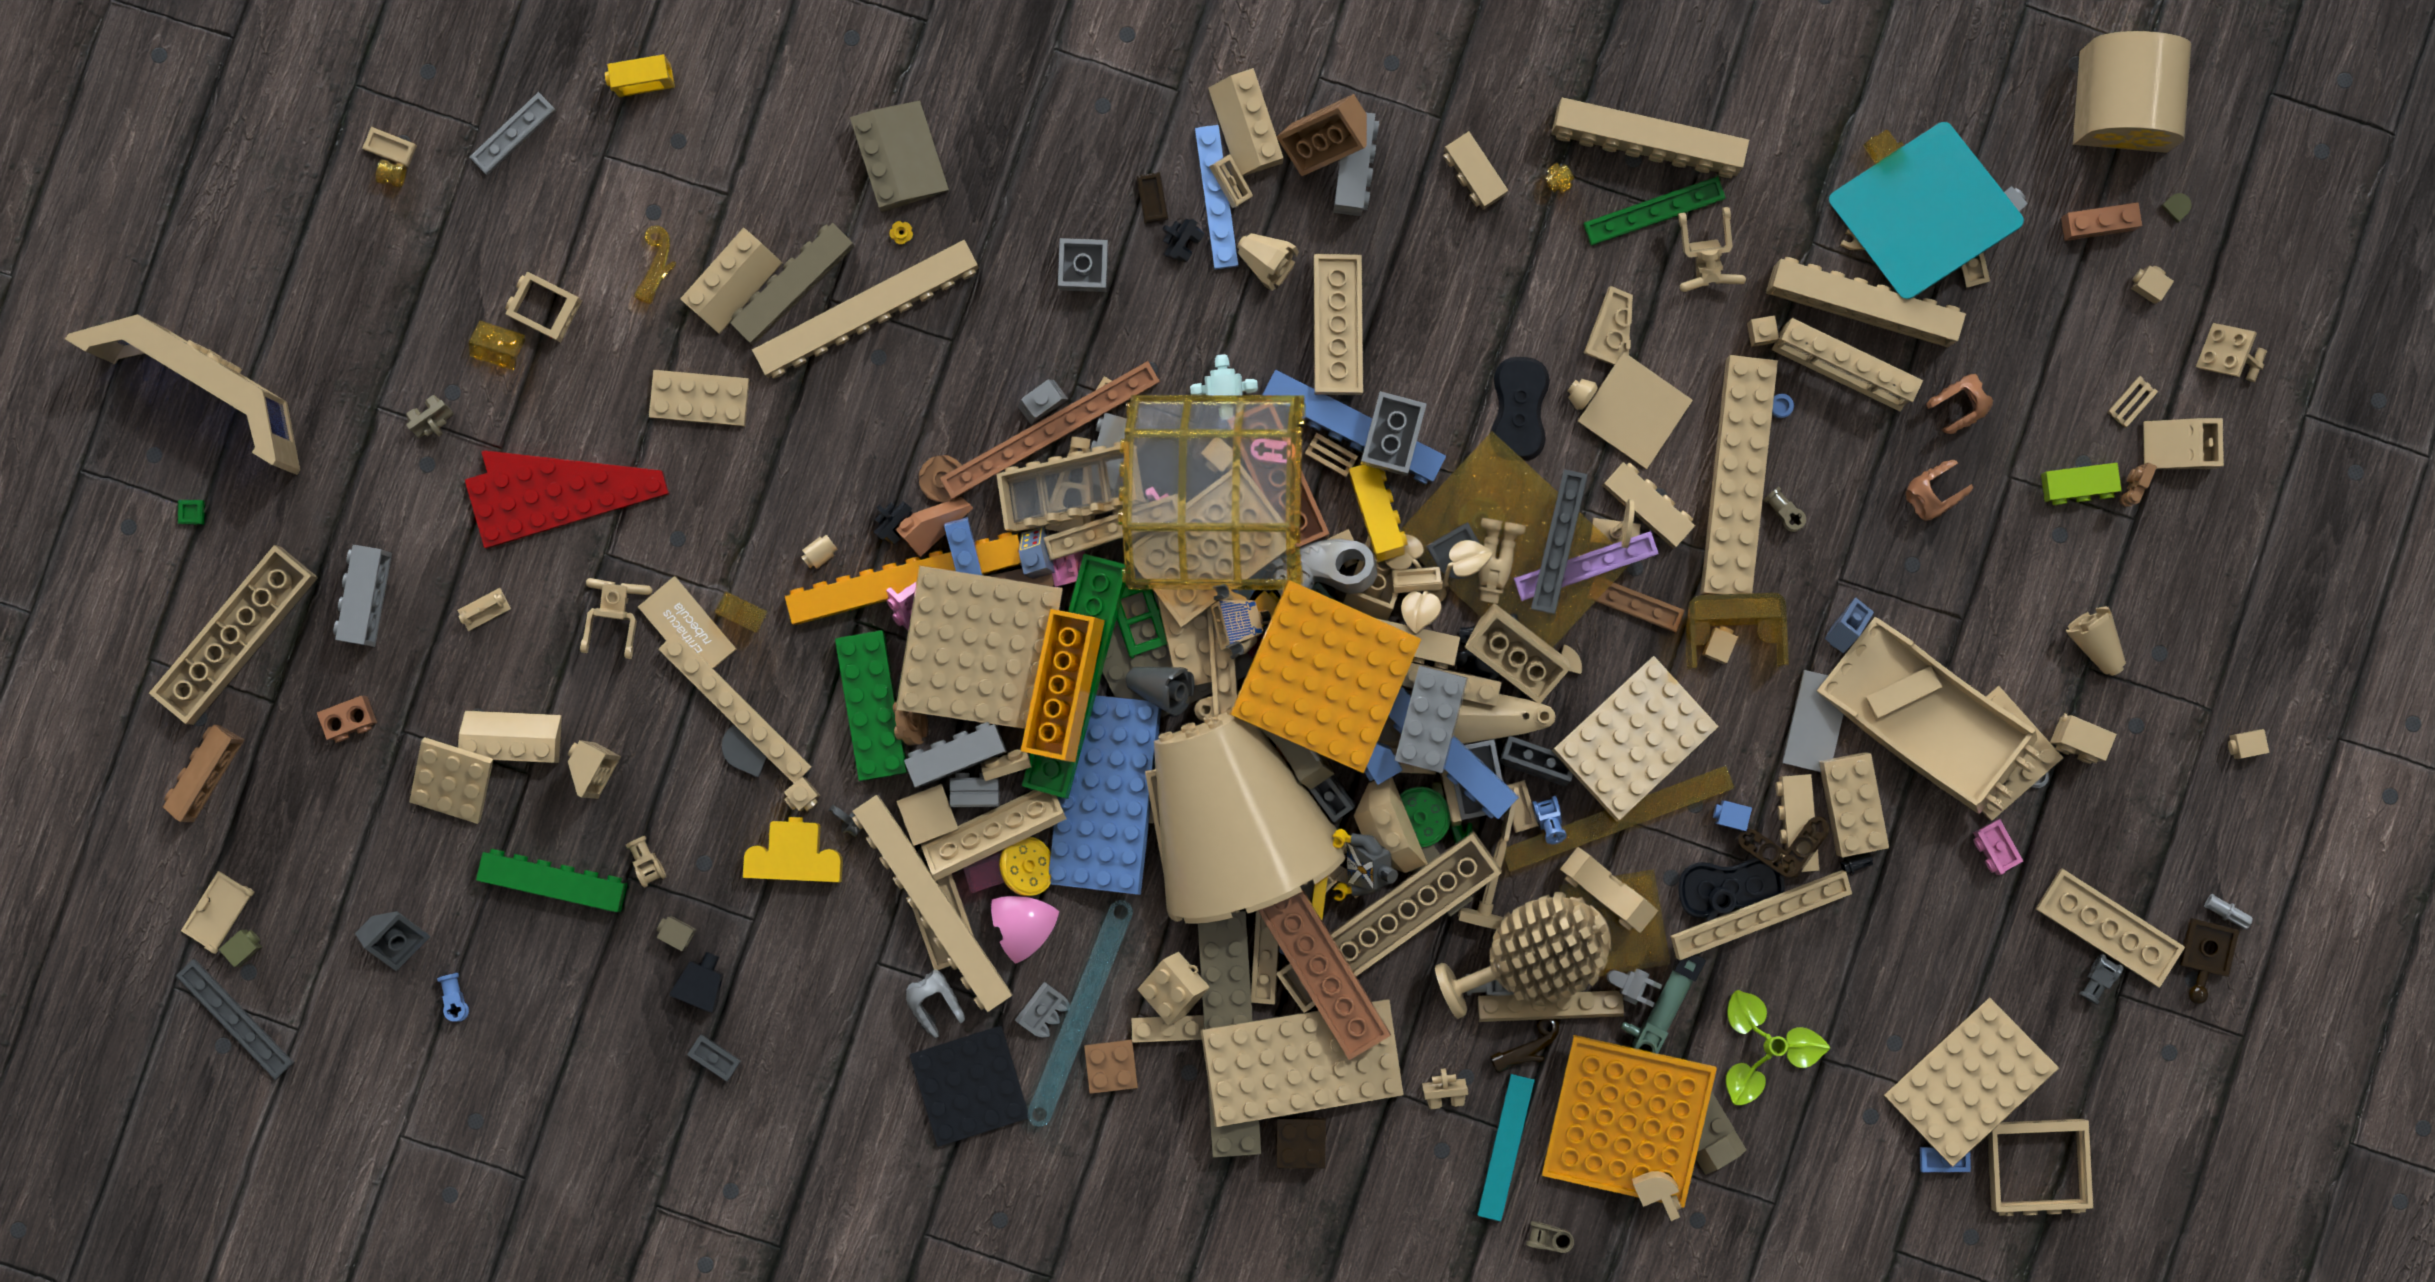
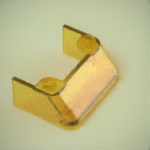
M1778 593L1698 595L1690 601L1686 624L1687 670L1697 668L1696 646L1703 645L1708 641L1710 626L1757 625V634L1761 641L1777 643L1778 667L1789 665L1786 601L1782 595Z

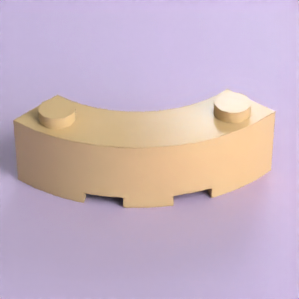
M1579 847L1576 848L1560 868L1567 875L1565 880L1574 888L1579 885L1603 906L1620 918L1618 922L1629 931L1631 928H1634L1641 933L1658 912L1645 898L1625 883L1623 884Z

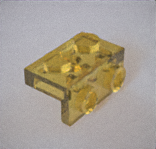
M479 321L469 341V355L477 360L487 361L501 368L514 370L516 358L525 342V335Z

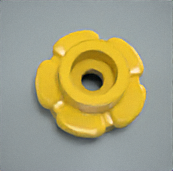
M895 222L889 232L891 239L895 240L897 244H905L913 237L912 227L908 222ZM900 230L904 232L902 235L899 234Z

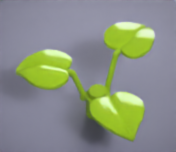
M1740 990L1734 991L1728 1002V1021L1731 1027L1740 1034H1746L1753 1029L1756 1033L1766 1039L1763 1045L1766 1056L1756 1062L1752 1068L1745 1063H1738L1728 1070L1725 1079L1726 1087L1734 1105L1750 1103L1763 1092L1766 1084L1765 1076L1755 1070L1768 1059H1771L1772 1056H1782L1786 1053L1787 1059L1792 1065L1798 1068H1807L1815 1064L1830 1049L1827 1042L1820 1035L1807 1028H1793L1788 1031L1786 1040L1780 1036L1771 1037L1770 1034L1758 1029L1757 1026L1764 1023L1766 1019V1006L1759 997Z

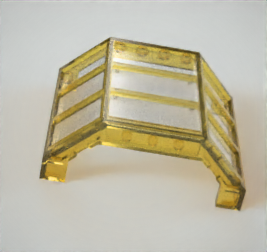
M1131 395L1130 403H1127L1125 439L1120 440V452L1124 453V463H1120L1119 472L1120 477H1124L1123 486L1119 487V501H1123V510L1118 512V523L1122 525L1125 559L1122 580L1126 582L1129 589L1215 590L1213 586L1226 584L1229 590H1284L1288 580L1303 586V565L1300 547H1296V543H1301L1303 429L1298 426L1305 425L1306 400L1304 395Z

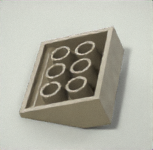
M920 101L871 110L850 117L881 213L949 191Z

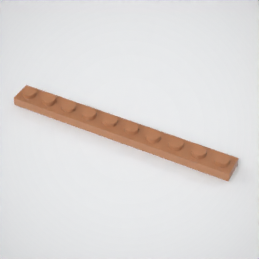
M1147 361L942 476L940 480L951 499H954L1004 471L1005 468L1015 465L1159 384L1160 381Z

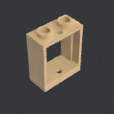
M527 272L525 276L522 275L516 286L518 290L515 296L510 297L506 304V315L561 343L582 300ZM532 282L566 298L551 330L517 313Z

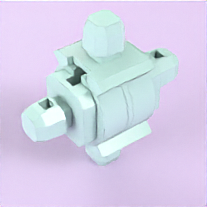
M1224 354L1216 356L1215 367L1218 370H1211V376H1205V385H1202V383L1193 384L1190 386L1191 396L1194 398H1203L1206 395L1208 403H1213L1214 408H1221L1219 410L1220 420L1228 422L1233 420V409L1231 407H1237L1238 401L1244 400L1243 392L1247 394L1257 392L1258 383L1254 379H1245V382H1242L1241 374H1235V369H1228L1230 367L1229 358Z

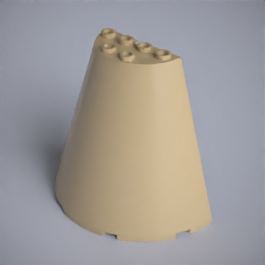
M1233 706L1228 707L1226 713L1220 715L1215 713L1204 717V723L1195 726V723H1188L1182 726L1180 731L1173 734L1172 732L1163 733L1158 736V740L1154 741L1166 909L1168 916L1177 922L1181 921L1182 918H1184L1185 923L1215 922L1233 918L1231 913H1239V910L1244 908L1247 913H1251L1279 903L1302 892L1301 885L1305 886L1307 882L1312 880L1316 884L1340 866L1345 860L1344 854L1347 853L1346 842L1341 848L1333 846V841L1336 838L1332 836L1337 830L1306 787L1297 781L1293 770L1266 734L1257 726L1230 715Z

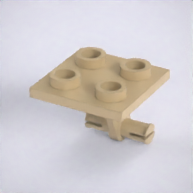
M2213 323L2196 367L2240 377L2246 363L2250 366V369L2245 379L2250 382H2256L2259 371L2264 367L2263 360L2267 350L2257 348L2253 358L2249 352L2257 335L2255 331Z

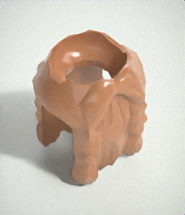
M1977 374L1963 377L1960 381L1949 385L1927 402L1928 409L1932 408L1961 390H1964L1970 398L1973 410L1942 429L1943 432L1954 434L1957 430L1968 427L1985 417L1991 409L1993 400L1982 390V383Z
M1944 461L1939 466L1924 471L1909 483L1906 491V500L1912 504L1915 513L1922 520L1928 521L1940 516L1943 512L1958 504L1959 501L1972 491L1973 486L1971 484L1943 502L1933 493L1930 481L1957 465V461Z

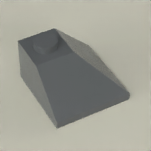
M398 911L371 916L355 933L367 951L395 971L430 938L428 933Z

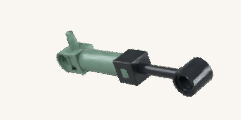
M1717 887L1710 893L1709 903L1712 911L1706 922L1718 918L1721 913H1729L1734 909L1736 897L1730 890L1724 887ZM1721 894H1727L1728 903L1724 906H1718L1717 898ZM1700 953L1682 960L1676 958L1672 966L1673 971L1648 1019L1644 1020L1641 1028L1626 1022L1622 1023L1621 1029L1635 1036L1631 1048L1639 1049L1641 1045L1648 1044L1651 1048L1650 1052L1659 1053L1669 1034L1667 1031L1693 981L1696 982L1706 963V960L1699 956Z

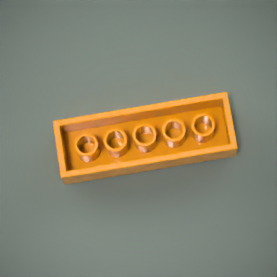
M1050 609L1021 746L1022 752L1064 761H1076L1105 620Z

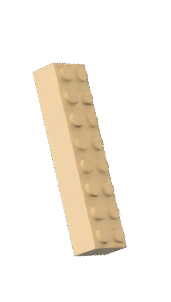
M1563 97L1558 104L1551 135H1555L1556 139L1568 142L1570 139L1579 141L1580 145L1593 147V144L1603 146L1602 149L1609 152H1616V150L1626 151L1625 154L1631 157L1648 156L1649 160L1661 163L1663 160L1672 162L1673 166L1685 168L1688 165L1695 167L1696 171L1702 173H1709V170L1719 172L1718 175L1724 178L1737 176L1742 170L1749 144L1748 139Z
M1790 257L1780 259L1773 266L1766 294L1947 348L1959 339L1966 313L1960 312L1958 307L1946 305L1945 308L1937 305V301L1923 298V301L1914 297L1904 299L1898 293L1892 292L1888 286L1879 284L1877 287L1868 285L1867 280L1861 278L1851 280L1845 278V274L1838 271L1824 272L1821 271L1822 267L1818 265L1808 264V266L1798 264L1799 261Z
M274 545L149 694L182 722L194 725L318 577L285 549Z

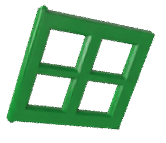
M1147 580L1124 588L1122 599L1142 592L1149 612L1127 619L1122 603H1120L1116 618L1131 659L1135 655L1167 645L1160 609H1158L1152 591L1153 588ZM1151 618L1158 638L1136 645L1129 625Z

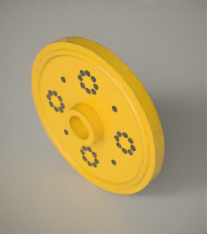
M1031 836L1003 849L1000 856V872L1006 885L1012 891L1022 896H1034L1044 892L1051 884V874L1049 875L1050 850L1042 841Z

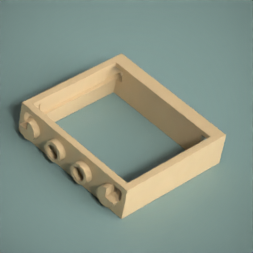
M2065 1119L2001 1122L1987 1135L1991 1210L1999 1212V1216H2013V1212L2023 1211V1215H2038V1211L2047 1210V1214H2062V1210L2071 1209V1213L2086 1212V1209L2093 1208L2088 1120ZM2076 1131L2080 1199L2001 1202L1997 1134Z

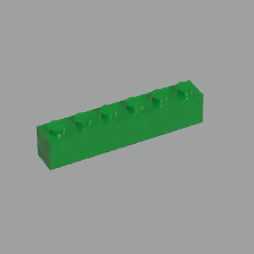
M492 848L490 852L482 853L476 878L477 881L609 911L621 912L627 883H622L621 877L608 875L607 879L598 877L599 873L595 871L584 870V874L574 872L575 867L561 864L560 868L551 866L552 862L538 859L537 863L528 861V856L514 854L512 858L504 856L505 851Z

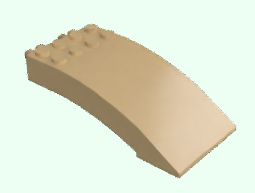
M1874 617L1817 690L1822 697L1878 743L1978 814L1982 812L1988 803L2000 811L2004 810L2006 806L2002 801L1995 798L1994 795L1998 791L2009 799L2015 796L2003 783L2017 765L2029 773L2035 770V767L2030 762L2023 759L2026 754H2029L2038 761H2042L2044 755L2032 747L2038 740L2035 729L1982 695L1914 644L1912 640L1877 617ZM1929 666L1932 667L1942 688L1876 719L1866 697Z

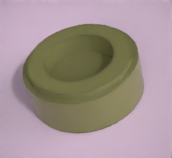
M1433 782L1432 789L1445 799L1442 782Z

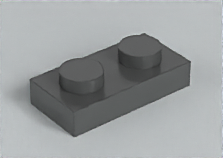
M702 1034L687 1054L725 1081H729L741 1063L740 1059Z

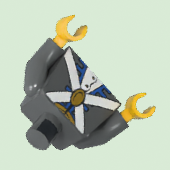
M1343 829L1335 831L1332 836L1336 838L1333 841L1335 848H1341L1347 842L1348 883L1351 884V887H1348L1345 883H1338L1333 890H1340L1342 893L1337 894L1334 897L1335 900L1341 901L1347 894H1352V896L1369 895L1382 890L1383 886L1395 882L1398 873L1395 869L1391 868V853L1381 846L1374 836L1354 833L1348 835Z

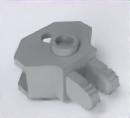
M1637 968L1635 972L1628 970L1627 974L1614 969L1606 973L1608 982L1621 988L1619 993L1624 994L1623 1000L1635 1005L1639 1001L1653 1007L1654 1002L1641 996L1646 984L1661 989L1662 984L1648 979V973Z

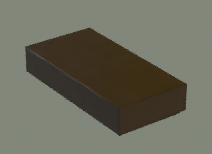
M1160 172L1137 176L1145 224L1168 220Z

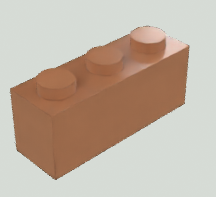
M2139 202L2070 212L2061 217L2065 241L2135 231L2142 226Z

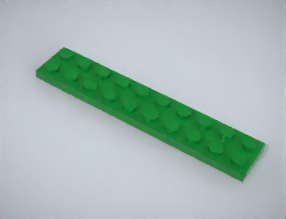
M1083 554L1068 612L1105 620L1076 761H1064L1030 753L1031 767L1026 768L1022 783L1023 787L1069 799L1130 570L1129 565Z

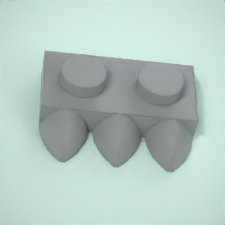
M1044 982L1015 1021L1035 1036L1049 1037V1029L1045 1022L1048 1024H1059L1060 1019L1055 1009L1058 1011H1069L1070 1005L1060 992Z

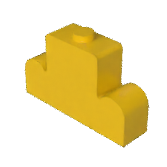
M788 817V822L772 821L770 823L769 850L763 846H752L747 849L744 855L743 878L842 882L843 859L841 854L833 849H826L819 853L821 829L819 823H804L803 818Z

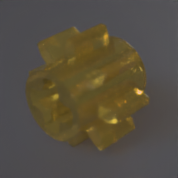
M1556 163L1548 168L1547 172L1549 175L1545 177V181L1553 192L1559 189L1562 194L1571 188L1572 184L1570 182L1574 180V176L1567 165L1564 164L1560 167Z

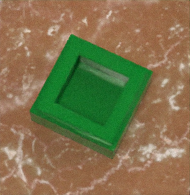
M178 500V524L204 525L205 501Z

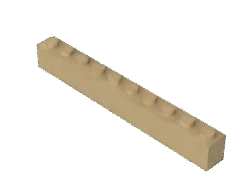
M962 240L752 349L765 376L767 378L772 376L775 379L785 374L786 368L792 365L794 368L807 362L806 358L813 354L815 357L820 356L828 351L827 347L833 344L838 346L849 340L848 336L856 332L859 335L870 329L869 325L877 321L881 324L891 318L890 314L898 310L900 313L913 307L912 303L919 299L921 302L926 301L934 296L933 292L939 289L944 291L955 285L954 281L962 277L965 280L976 274L975 270L979 269L978 264L965 240Z
M875 795L853 810L855 814L852 818L860 830L862 828L866 830L869 835L866 837V840L873 850L878 848L882 854L879 858L887 870L889 868L892 869L896 875L893 877V880L899 889L905 888L909 894L906 898L908 903L914 910L916 908L919 909L923 915L920 917V920L927 930L931 928L936 936L933 939L940 950L946 949L950 955L947 957L949 964L954 970L957 968L963 975L960 980L967 990L972 988L976 994V997L973 999L981 1010L985 1008L989 1012L1011 997L1013 994L937 881L934 880L931 872L880 796Z

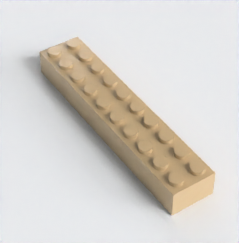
M1730 355L1726 358L1700 594L1744 600L1752 598L1777 360Z
M1473 831L1335 929L1330 935L1355 976H1357L1502 873V870ZM1290 962L1277 971L1276 975L1304 1013L1315 1006Z

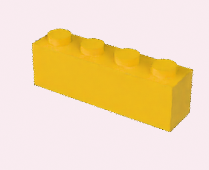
M1366 465L1349 468L1350 480L1377 563L1405 555L1404 546L1408 545L1404 531L1400 532L1398 524H1401L1398 511H1393L1390 504L1394 502L1391 490L1385 489L1384 482L1387 481L1385 471Z

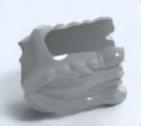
M933 970L931 973L926 974L925 979L918 983L912 982L906 989L908 1006L913 1011L915 1017H917L918 1022L926 1029V1032L934 1038L939 1037L938 1029L921 1004L930 995L940 992L960 1024L965 1020L964 1013L959 1006L953 989L947 983L946 977L938 970Z

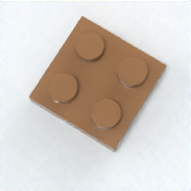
M1132 1039L1084 1045L1090 1094L1138 1088Z

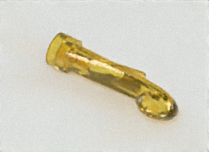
M656 225L646 230L644 238L649 245L659 247L645 278L634 294V298L648 304H652L656 294L655 291L660 282L676 266L675 261L665 266L670 249V238L664 228ZM654 233H658L661 236V239L657 241L651 239V235Z

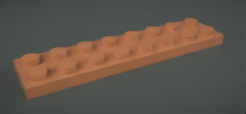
M1303 889L1302 892L1288 899L1258 910L1349 1060L1391 1036L1390 1031Z

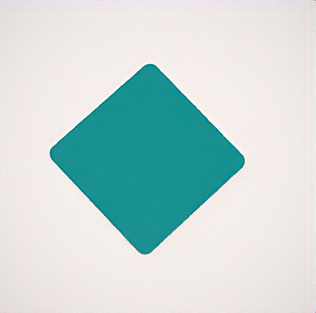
M1947 122L1938 123L1832 192L1829 197L1831 206L1897 293L1904 299L1915 297L2020 229L2024 224L2022 214L1951 124Z

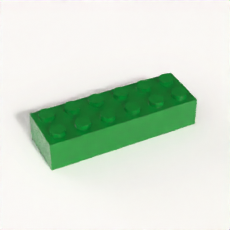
M880 630L835 638L859 781L909 773L904 762L906 759L904 741L898 740L894 733L896 721L893 704L897 700L885 632Z

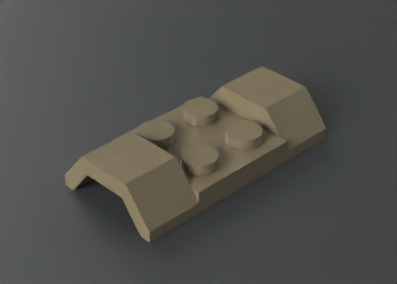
M1712 1091L1696 1160L1705 1175L1719 1170L1746 1151L1745 1146Z

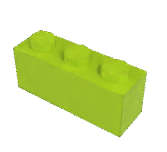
M2118 463L2047 471L2041 474L2045 502L2052 501L2053 505L2067 504V499L2076 498V502L2090 501V496L2098 495L2100 499L2114 498V493L2121 491Z

